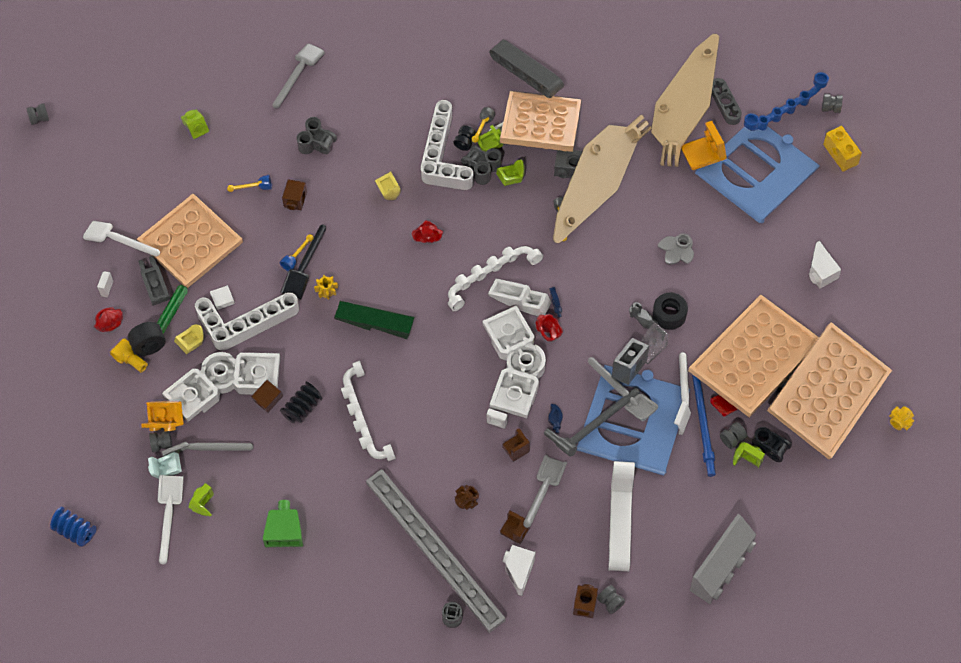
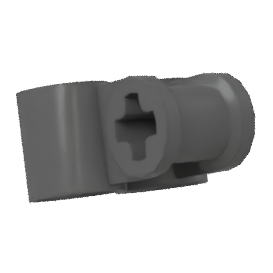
M308 118L305 122L306 131L299 132L296 137L298 150L302 154H310L314 149L322 154H329L330 147L333 142H336L337 136L329 130L322 129L319 118Z
M473 145L470 148V152L462 157L461 162L464 166L470 167L474 171L476 183L485 185L491 180V172H496L497 168L501 167V153L497 149H489L484 152L479 147Z

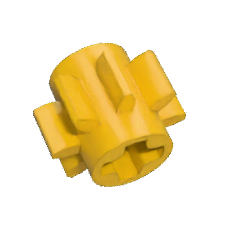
M323 275L322 278L316 279L317 286H314L315 292H319V298L324 297L329 300V297L332 295L336 296L335 289L338 288V284L334 282L333 276L329 278Z
M896 406L889 415L891 418L890 424L897 430L904 428L907 431L913 425L914 419L912 418L914 414L905 406L901 409Z

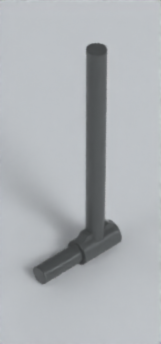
M637 388L631 390L628 395L622 397L570 439L559 437L550 429H546L544 435L571 457L576 453V444L630 402L631 397H636L640 392Z

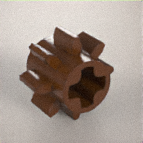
M460 486L455 491L457 493L455 503L459 508L468 510L478 505L476 500L479 499V493L473 486Z

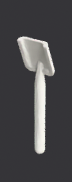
M92 221L83 235L84 240L103 242L106 237H109L153 256L160 255V251L156 248L118 233L110 232L113 227L110 223Z
M684 352L679 354L682 404L674 422L679 427V435H683L691 415L689 409L687 355Z
M159 475L158 502L166 504L159 563L162 565L167 563L173 513L172 504H180L182 502L183 476Z

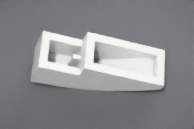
M495 279L488 293L490 297L510 307L517 305L520 311L535 316L545 315L552 303L546 293L532 291L527 285L501 279Z

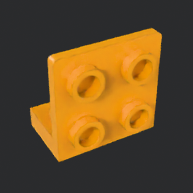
M713 121L705 123L706 131H704V138L683 144L681 147V151L691 170L727 159L724 141Z

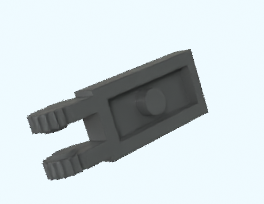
M150 256L149 261L152 268L145 269L142 259L138 263L152 306L170 300V296L159 266L156 265L154 257Z

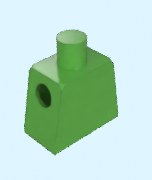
M289 500L278 501V510H269L263 534L265 547H303L298 511L290 509Z

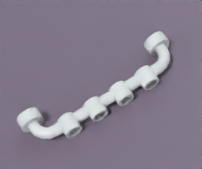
M521 246L514 250L511 247L505 248L501 258L497 259L496 256H491L486 262L488 265L484 268L476 265L471 269L472 275L466 278L464 274H461L455 279L456 284L448 292V306L452 311L461 309L465 301L460 295H456L459 290H466L471 283L476 280H483L488 273L498 271L502 265L515 261L519 255L528 254L527 260L532 265H535L542 260L543 254L539 249L533 250L527 246Z
M360 361L352 363L353 367L344 374V387L341 388L344 399L349 398L350 404L347 407L350 415H355L356 421H353L356 432L361 431L362 438H359L362 449L367 448L370 456L375 459L387 458L388 462L396 458L391 444L384 446V451H377L374 447L351 384L352 376L357 375L359 378L365 374Z

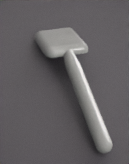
M306 44L295 56V59L300 61V63L296 66L274 101L273 107L275 109L280 107L301 74L305 64L309 66L315 65L325 54L324 50L311 44Z
M593 357L588 359L589 365L623 397L629 394V391L616 379L612 378V375ZM638 394L636 397L630 398V402L625 405V409L641 421H645L658 409V405L643 394Z
M183 442L161 452L164 457L170 453H179L187 449L197 451H251L253 444H188Z
M547 455L544 456L537 474V480L543 482V484L540 486L524 520L523 525L526 528L532 525L549 484L553 486L559 485L567 462L555 460Z

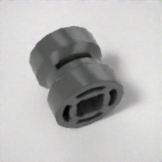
M824 93L822 111L828 112L833 110L834 113H840L843 95L833 97L830 94Z
M44 103L39 104L35 108L32 106L26 108L31 125H35L39 121H49Z
M734 422L729 430H724L720 433L722 442L729 449H733L739 441H744L748 437L746 430L738 422Z
M163 431L159 435L156 432L149 433L152 452H159L160 448L168 449L172 447L170 431Z
M613 585L605 588L597 597L600 603L606 605V610L610 614L615 613L626 602L622 596L616 594V589Z
M449 602L442 608V621L447 627L456 628L462 622V608L458 603Z

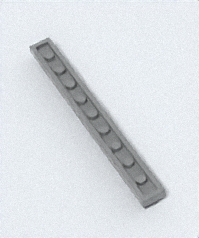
M381 469L367 479L366 484L485 629L490 633L505 622L506 618L385 472Z

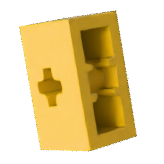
M843 126L826 133L823 145L843 172L859 164L862 152Z

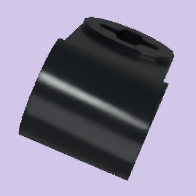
M766 427L758 428L752 439V445L759 447L765 455L775 462H782L783 455L792 447L789 440ZM758 437H764L766 441H761Z

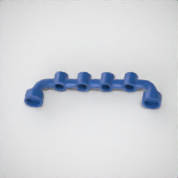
M823 72L815 74L813 80L815 86L812 89L802 91L799 97L795 99H788L785 105L773 108L772 113L767 116L761 115L758 117L756 114H747L744 119V126L750 131L757 129L763 131L767 129L769 122H779L784 113L793 114L796 106L799 104L802 106L808 105L810 98L816 95L821 88L827 86L829 81L828 75Z

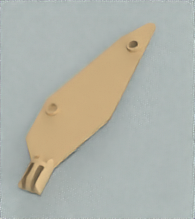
M712 34L694 49L656 102L651 133L663 146L661 166H665L666 154H668L667 165L672 167L675 155V167H678L681 147L710 107L719 44V35Z
M643 115L637 117L627 127L608 125L584 147L556 215L553 236L555 243L563 241L618 190L637 142L652 129L651 126L645 128L649 124L647 120L638 124L644 119Z

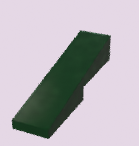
M344 301L339 302L334 316L336 320L369 331L373 328L404 339H408L415 318Z

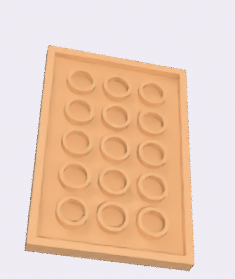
M760 295L689 367L688 371L750 418L778 386L785 381L789 373H792L800 365L819 337L764 296Z
M831 322L824 329L767 411L827 459H831L892 370Z

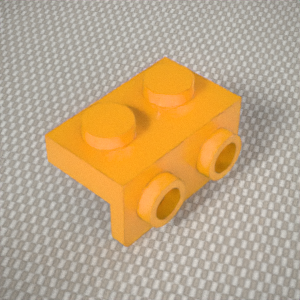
M151 401L146 403L148 422L142 423V428H149V431H158L161 428H164V431H174L177 426L184 425L181 401Z

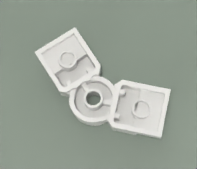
M516 305L482 321L499 358L507 360V368L501 371L490 402V408L527 418L539 388L538 379L541 378L545 371L546 359L543 350L538 345H534V334ZM523 361H529L530 363H529V364H523L522 362H523Z
M213 353L203 361L201 371L191 369L162 394L167 401H181L183 417L189 422L201 411L205 413L219 402L220 394L228 393L233 389L239 394L253 395L266 380H269L278 388L280 354L240 353L234 359L229 353ZM220 371H225V372H224L223 374H221V375H218V374H217V373L220 372Z

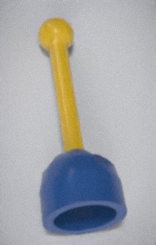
M270 175L260 177L256 183L238 186L228 185L227 190L233 192L236 189L259 186L262 190H271Z
M307 235L304 243L292 256L286 255L281 259L279 263L286 271L294 269L296 256L308 242L313 240V235Z

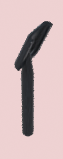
M325 225L319 226L299 265L298 271L294 269L288 271L280 293H293L298 299H302L309 281V275L303 272L307 268L326 231Z

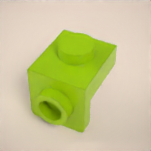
M197 109L190 110L184 116H181L183 124L189 129L193 139L209 132L204 117Z
M494 125L490 126V131L478 137V144L484 152L504 146L503 143H500L501 131L499 128L496 130Z

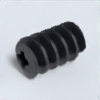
M307 381L305 382L306 385L300 387L301 391H296L295 396L290 398V402L285 404L286 408L280 409L282 415L291 423H295V421L302 423L300 416H308L305 410L312 412L313 409L310 405H318L315 399L321 401L323 399L320 392Z

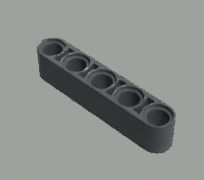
M504 39L489 50L490 56L494 61L547 98L553 97L564 87L560 77Z

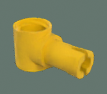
M124 338L110 351V355L121 364L124 362L126 364L129 363L140 373L145 371L148 366L147 362L134 354L129 341Z

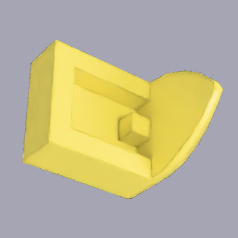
M391 172L375 180L384 199L396 200L401 189Z
M194 324L175 337L174 342L186 354L202 345L204 333L201 325Z

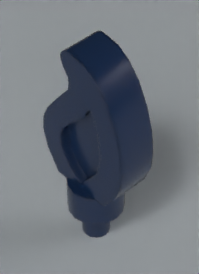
M552 287L549 288L555 314L560 318L562 317V308L556 289Z
M551 404L548 421L553 426L556 434H559L563 415L556 404Z

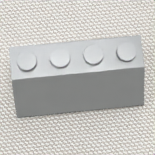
M737 514L693 576L690 591L709 604L714 599H719L724 591L721 589L723 585L731 582L735 575L733 574L735 568L740 569L745 561V554L747 552L751 553L757 544L754 542L755 532L741 515Z

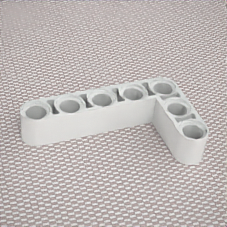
M441 100L435 106L421 163V179L424 183L468 190L474 184L473 170L467 166L442 163L452 121V105L447 100Z
M285 293L224 324L208 298H200L195 303L199 320L214 346L220 351L228 350L295 316L299 312L297 296L293 293Z
M614 461L609 571L629 572L634 462Z

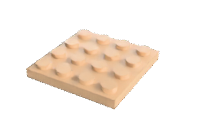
M510 91L500 143L573 152L581 100L555 96L547 98L544 95Z
M194 194L190 195L137 238L138 242L158 249L160 255L153 257L187 288L243 243L242 238Z

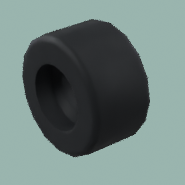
M668 292L660 295L655 300L653 317L658 322V326L667 330H675L685 323L688 306L681 295ZM672 307L677 310V314L668 315L663 312V309Z
M145 322L135 326L128 333L127 337L134 354L138 356L154 354L161 350L166 342L161 327L156 322Z

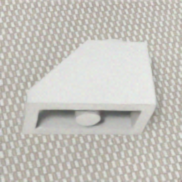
M819 241L814 249L809 277L814 284L822 288L839 278L841 268Z
M512 545L510 551H506L503 562L506 563V572L518 595L522 596L535 561V552Z

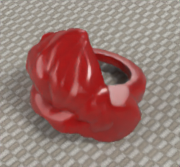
M427 220L416 230L412 231L414 241L422 243L437 242L443 234L442 230Z
M109 307L99 311L95 316L96 323L94 328L100 332H110L119 327L123 320L121 309Z
M547 314L537 317L535 322L536 329L540 331L545 340L552 342L555 338L558 339L562 335L563 330L553 315ZM544 332H550V338Z

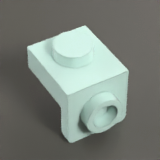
M176 452L159 459L154 457L148 458V469L153 477L159 479V475L173 476L182 472L179 454Z

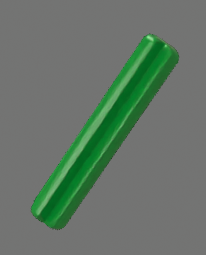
M178 285L157 322L163 334L188 292L187 287L183 285Z

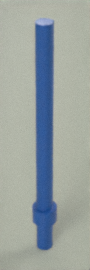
M692 374L704 449L702 454L703 461L706 463L708 476L713 477L716 475L714 467L715 455L711 448L701 380Z

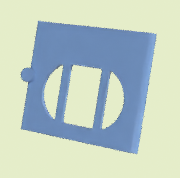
M744 127L725 144L726 160L699 168L695 174L758 223L762 224L765 218L805 182L820 165L792 145L793 137L787 134L781 137L769 127L763 131L759 129L750 131ZM748 140H761L772 145L780 156V163H777ZM741 145H744L775 169L762 182L755 180L728 159ZM722 164H725L754 187L743 188L729 182L722 172Z
M604 365V368L612 375L613 367ZM645 370L642 372V375L637 374L629 385L617 380L622 386L634 387L643 391L650 400L658 405V409L649 416L645 431L642 433L603 422L579 441L577 451L612 461L634 462L636 468L664 476L667 472L666 468L679 429L678 425L674 424L682 404L681 386L653 379V372ZM602 376L600 377L584 427L601 415L606 399L617 402L623 397L610 393L614 388ZM598 428L640 439V441L629 446L614 445L601 436Z

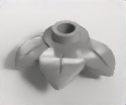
M682 233L676 237L667 236L658 244L660 249L666 251L665 261L667 264H676L680 260L689 264L694 257L692 250L693 241L688 234Z

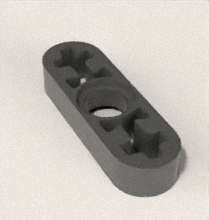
M714 79L711 95L728 124H738L741 120L742 112L723 79ZM729 99L731 103L726 105L721 100Z

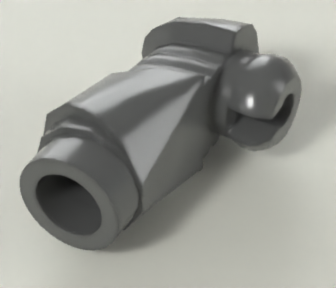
M635 302L630 306V317L636 318L644 329L652 331L656 327L658 322L651 314L642 309L640 303Z

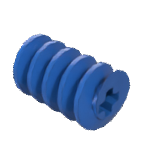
M59 507L51 519V530L57 531L59 535H63L66 539H70L71 542L76 543L80 547L85 546L95 535L97 527L93 525L90 528V522L84 523L83 518L77 520V514H73L70 517V510L64 512L65 508Z

